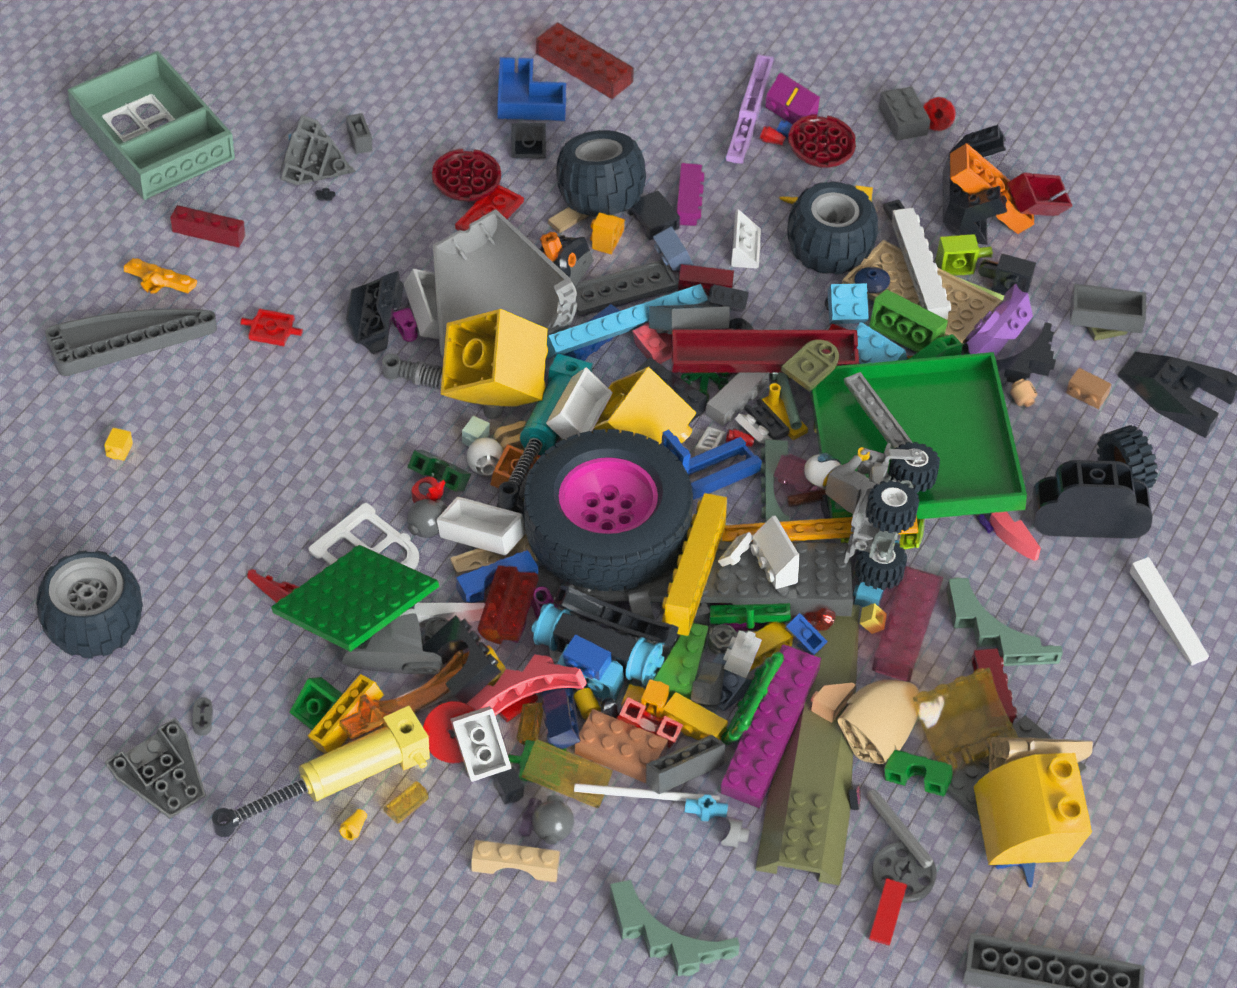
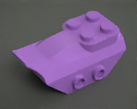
M1014 284L1005 293L1002 303L993 312L989 311L983 317L984 321L980 319L974 326L975 329L966 336V344L970 354L994 352L996 357L1008 340L1016 339L1033 317L1028 293L1022 292L1017 284Z

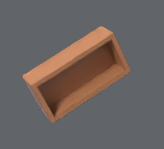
M593 709L579 733L580 742L575 744L576 755L646 783V764L666 755L668 740Z

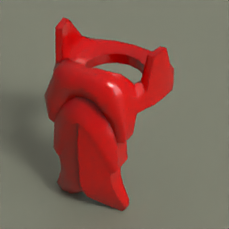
M434 477L420 479L412 487V501L415 503L422 499H431L433 501L441 499L445 480L438 483ZM421 483H429L432 486L428 489L429 492L426 495L419 492V485Z

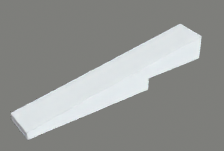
M1147 557L1132 563L1129 573L1149 599L1150 609L1190 665L1208 659L1207 652L1150 558Z
M495 603L415 604V609H408L400 616L415 613L418 617L420 628H424L426 623L434 617H443L450 621L456 615L461 620L465 618L468 622L495 619Z

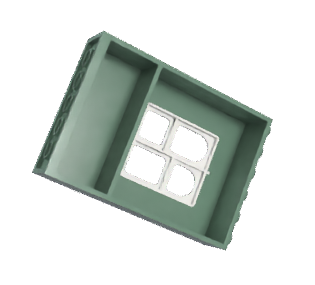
M155 51L67 89L71 115L143 200L235 159L231 131L159 51ZM142 104H152L157 107L160 113L147 119H141L136 113V109ZM125 114L130 116L140 128L127 135H121L112 125L111 120L117 115ZM163 118L169 121L153 130L148 127L149 124Z

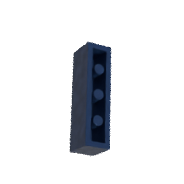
M558 688L540 692L544 700L542 708L546 714L544 723L548 729L546 737L549 744H553L560 751L579 743L580 735L573 688Z

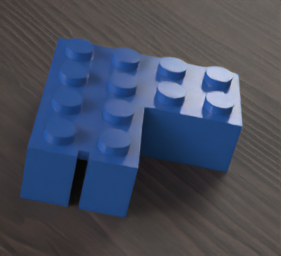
M500 57L498 119L565 121L566 83L534 82L533 58H518V73H515V58Z

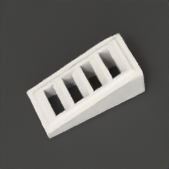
M708 427L696 445L694 456L720 446L726 432Z

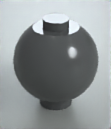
M422 499L415 502L407 514L408 530L411 534L423 538H430L439 534L437 518L447 508L446 504L440 499L436 501Z
M549 795L547 796V801L541 803L535 809L532 816V826L537 836L545 840V843L557 844V842L564 840L572 832L574 815L569 806L564 804L563 797Z

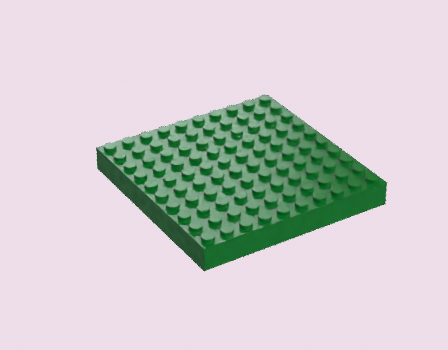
M994 352L836 366L829 375L810 391L820 454L826 455L829 461L834 460L844 465L854 455L858 456L859 448H866L884 454L888 444L844 384V378L859 372L862 373L913 443L926 444L927 447H931L933 451L937 452L940 458V465L936 483L931 489L917 493L919 499L917 519L1025 510L1027 493ZM827 495L831 518L853 517L851 512L845 510Z

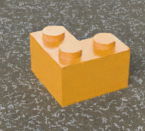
M599 212L597 218L593 219L591 223V229H593L590 237L592 249L612 255L624 232L625 219Z
M651 679L646 689L629 684L621 706L629 697L645 705V710L651 715L662 718L663 708L668 702L669 685Z

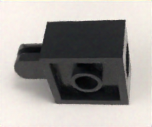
M1002 253L999 263L984 259L980 264L978 273L982 277L993 279L991 291L1005 296V293L1014 284H1017L1022 292L1029 293L1036 262Z

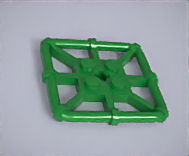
M774 652L772 657L766 658L764 664L754 672L755 676L742 701H739L738 709L726 732L722 734L721 741L724 744L729 745L733 741L738 740L741 734L750 727L759 703L768 693L767 688L783 663L784 655L781 652Z

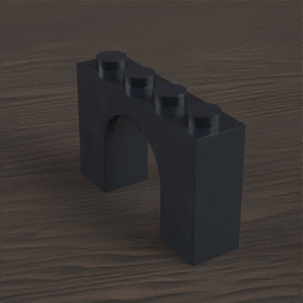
M455 615L422 648L423 652L435 653L440 656L443 665L459 651L469 649V656L465 665L445 683L454 697L460 702L467 704L501 671L497 667L498 661L493 655L488 654L490 651L483 642H479L480 636L474 630L471 631L472 625L465 618L461 620Z

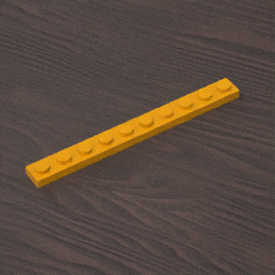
M917 516L911 528L909 527L907 531L902 530L898 534L918 533ZM853 517L780 522L791 541L850 538L851 534H854V532H851ZM765 523L726 525L722 541L733 542L736 537L748 532L753 536Z

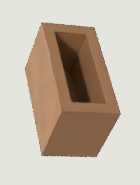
M1078 368L1068 383L1066 394L1099 409L1108 397L1112 384Z

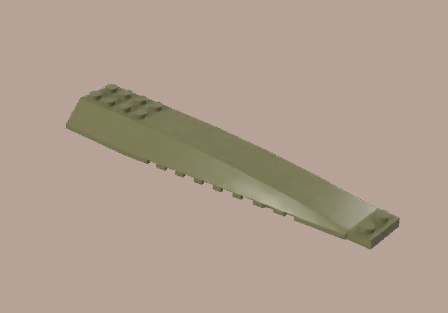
M852 605V616H817L814 628L828 642L814 655L821 658L820 670L773 776L767 799L756 871L777 874L778 866L820 873L819 882L840 886L851 811L848 790L852 787L853 751L837 720L849 705L847 704L831 723L811 711V698L816 691L819 692L825 685L856 684L860 605Z

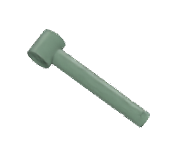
M770 373L771 381L777 380L781 387L780 392L791 428L794 430L801 428L802 423L788 380L790 377L785 373Z

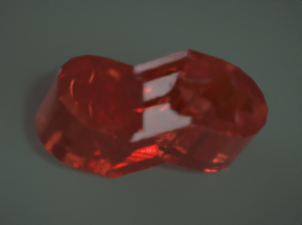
M821 608L817 612H807L803 617L817 631H824L833 625L836 614L832 610Z

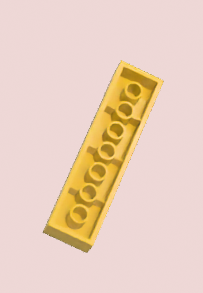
M704 493L702 501L698 500L697 514H693V526L689 527L687 533L688 541L683 543V555L680 554L678 557V569H674L672 577L674 581L669 583L668 597H664L662 608L665 609L662 622L679 627L677 634L689 636L726 526L727 497Z

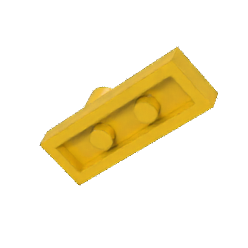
M773 383L769 387L768 396L762 400L790 429L788 436L792 440L807 434L808 427L802 421L801 428L796 430L791 428L784 402L779 397L781 387L779 384Z

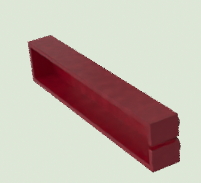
M672 330V373H784L781 371L782 366L807 343L813 340H825L837 348L839 352L837 366L859 364L857 330ZM827 349L821 350L824 354L831 353Z

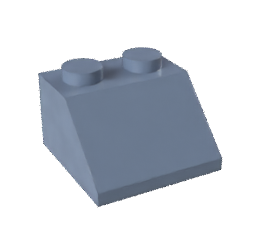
M672 226L653 237L656 242L654 244L658 254H663L661 258L666 266L670 265L673 271H680L681 264L694 266L686 248Z

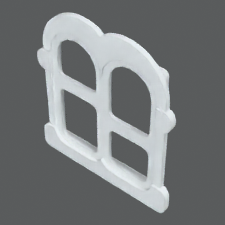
M368 503L362 504L309 547L310 554L318 559L322 558L331 565L338 559L331 555L327 549L341 538L347 539L355 547L362 545L377 553H380L391 543L397 542L407 551V558L401 564L415 570L419 562L418 549L411 542L410 536L406 533L400 534L378 517L375 509ZM365 519L387 534V537L373 548L368 547L350 532Z

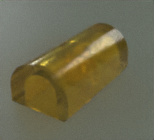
M542 702L523 704L516 737L522 745H525L526 740L538 741L544 712Z
M415 781L384 806L383 811L399 824L429 799L428 792L422 784Z

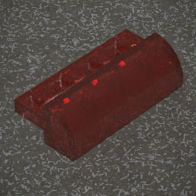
M498 565L477 627L479 634L484 639L500 645L503 640H520L539 577L537 573L518 572L517 567Z

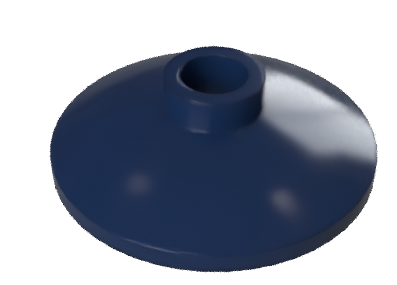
M866 267L856 273L854 282L855 284H867V293L874 294L883 292L889 287L890 276L881 268Z

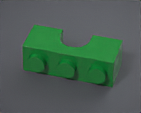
M894 750L884 768L885 781L905 786L910 777L919 775L924 777L925 792L945 797L953 778L952 765L942 761L931 760L924 756L912 755L905 751Z

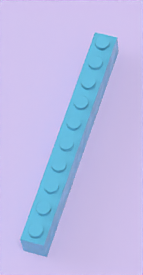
M698 284L548 335L546 344L548 347L547 358L551 359L556 357L557 354H565L637 329L649 322V306L704 304L708 300L702 285Z

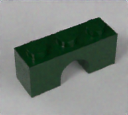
M414 450L407 468L423 476L434 477L440 480V482L445 480L444 486L455 492L465 491L472 474L425 450Z

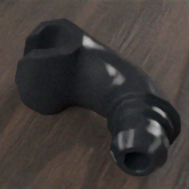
M611 697L601 701L603 713L616 718L618 710L615 701Z

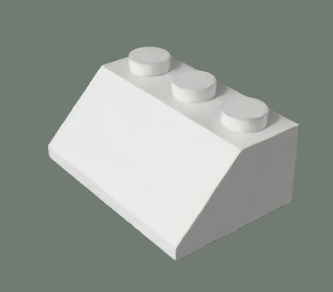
M772 516L753 535L751 552L758 558L759 566L765 570L768 581L772 582L775 589L798 583L799 554L777 517Z

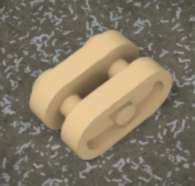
M518 421L514 424L501 426L495 431L494 438L502 446L503 450L507 444L523 451L525 450L520 442V434L527 423L526 421Z

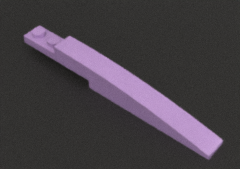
M757 56L726 161L740 164L744 162L756 126L774 57Z

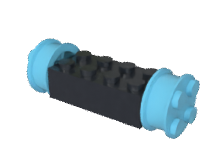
M552 603L542 606L538 621L533 623L531 629L534 633V644L547 645L551 651L558 649L559 652L563 653L566 645L570 644L573 637L577 635L611 652V660L617 661L623 666V676L628 680L633 678L640 680L644 686H647L650 679L654 680L658 667L660 668L664 662V656H662L663 648L660 643L654 645L647 642L644 637L637 641L630 635L618 634L615 630L602 628L595 622L583 621L578 616L570 614L568 609H557Z

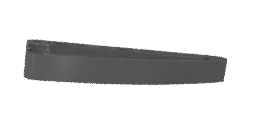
M148 309L102 314L48 327L45 335L48 348L59 374L70 376L213 334L217 330L216 315L211 310Z

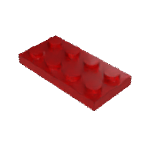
M498 185L492 194L478 200L455 223V229L466 231L470 227L469 224L495 209L508 219L524 202V197Z

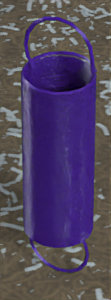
M983 514L977 516L978 521L987 533H991L994 528Z

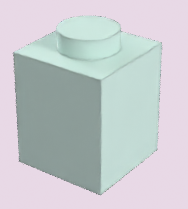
M473 416L462 430V443L469 447L477 439L488 438L490 435V423Z

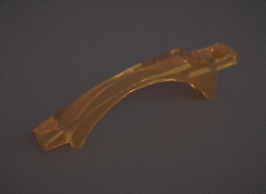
M462 650L456 652L449 663L436 676L418 689L402 697L381 701L374 700L366 694L360 696L358 712L340 720L339 726L350 739H354L379 726L384 727L383 717L404 707L410 706L414 713L418 712L450 692L445 683L462 669L468 659L469 652L464 653Z

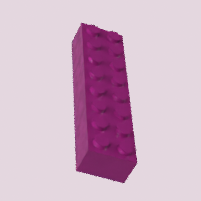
M784 644L780 649V652L784 655L783 663L767 688L768 693L759 703L750 727L747 731H744L721 783V794L759 809L820 670L821 658Z

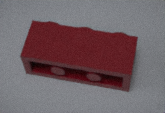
M681 264L678 291L701 284L705 294L709 296L710 287H713V285L732 288L734 270Z

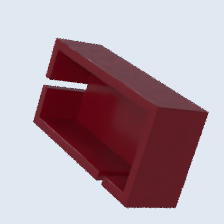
M1023 172L1007 182L1009 192L1013 196L1016 209L1020 214L1058 216L1073 207L1066 192L1051 200V198L1066 190L1061 177L1058 175Z

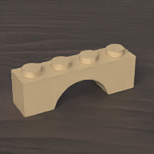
M475 840L472 854V871L493 874L499 869L516 868L528 872L535 880L557 882L560 851Z

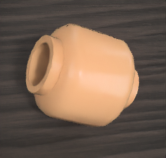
M1020 379L1011 385L1010 394L1018 406L1025 405V407H1029L1035 403L1034 399L1038 393L1029 380Z

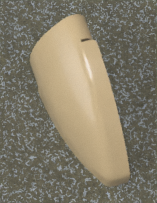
M880 680L866 685L848 699L847 704L849 706H847L837 721L858 759L864 762L884 764L895 749L901 750L914 727L921 706L922 697L918 688L913 683L900 680Z
M992 737L990 742L989 771L991 772L1004 764L1034 754L1076 753L1078 763L1090 757L1093 741Z

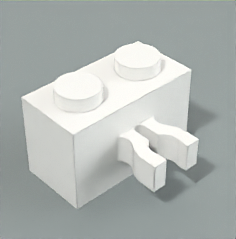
M739 630L737 637L732 636L723 658L726 661L723 669L744 678L747 677L762 641L755 637L756 633L751 631L745 633Z

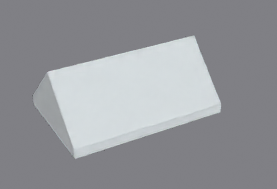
M739 210L735 211L731 267L756 269L759 267L761 229Z

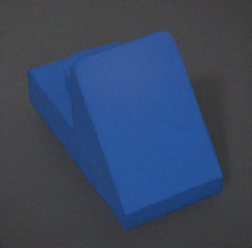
M800 613L785 627L798 641L796 646L811 655H815L828 642Z

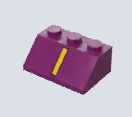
M780 73L767 93L765 107L793 125L802 117L813 114L818 115L820 97L785 74Z

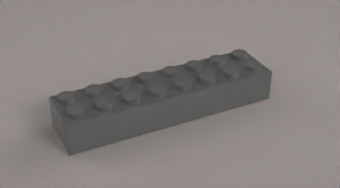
M970 933L966 947L962 984L983 988H1143L1145 966Z

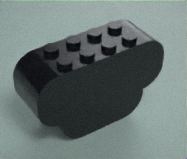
M1067 461L1056 469L1055 476L1039 480L1033 488L1032 502L1035 527L1040 533L1047 536L1134 539L1145 535L1152 525L1153 518L1149 489L1144 482L1133 479L1131 468L1122 462Z

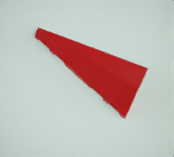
M254 569L248 570L247 578L276 603L299 587L286 581L278 583L273 581V577L267 575L265 578L257 574Z

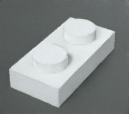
M739 413L735 418L758 442L765 444V440H772L768 435L769 432L764 427L758 426L755 423L756 419L751 415Z
M748 532L735 538L718 560L722 567L729 564L734 565L741 559L740 555L749 549V544L753 540L751 533Z

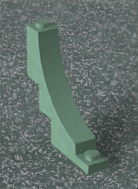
M957 577L948 580L946 592L953 628H973L977 647L997 646L999 656L1003 657L1004 666L1060 663L1063 654L1062 646H1042L1039 637L1018 632L998 621L980 604L973 593L968 578Z

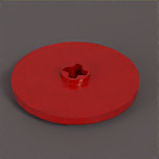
M448 701L431 710L425 719L423 728L429 737V752L434 757L447 763L464 762L456 736L451 737V733L448 731L453 729L450 719L476 711V709L464 702Z

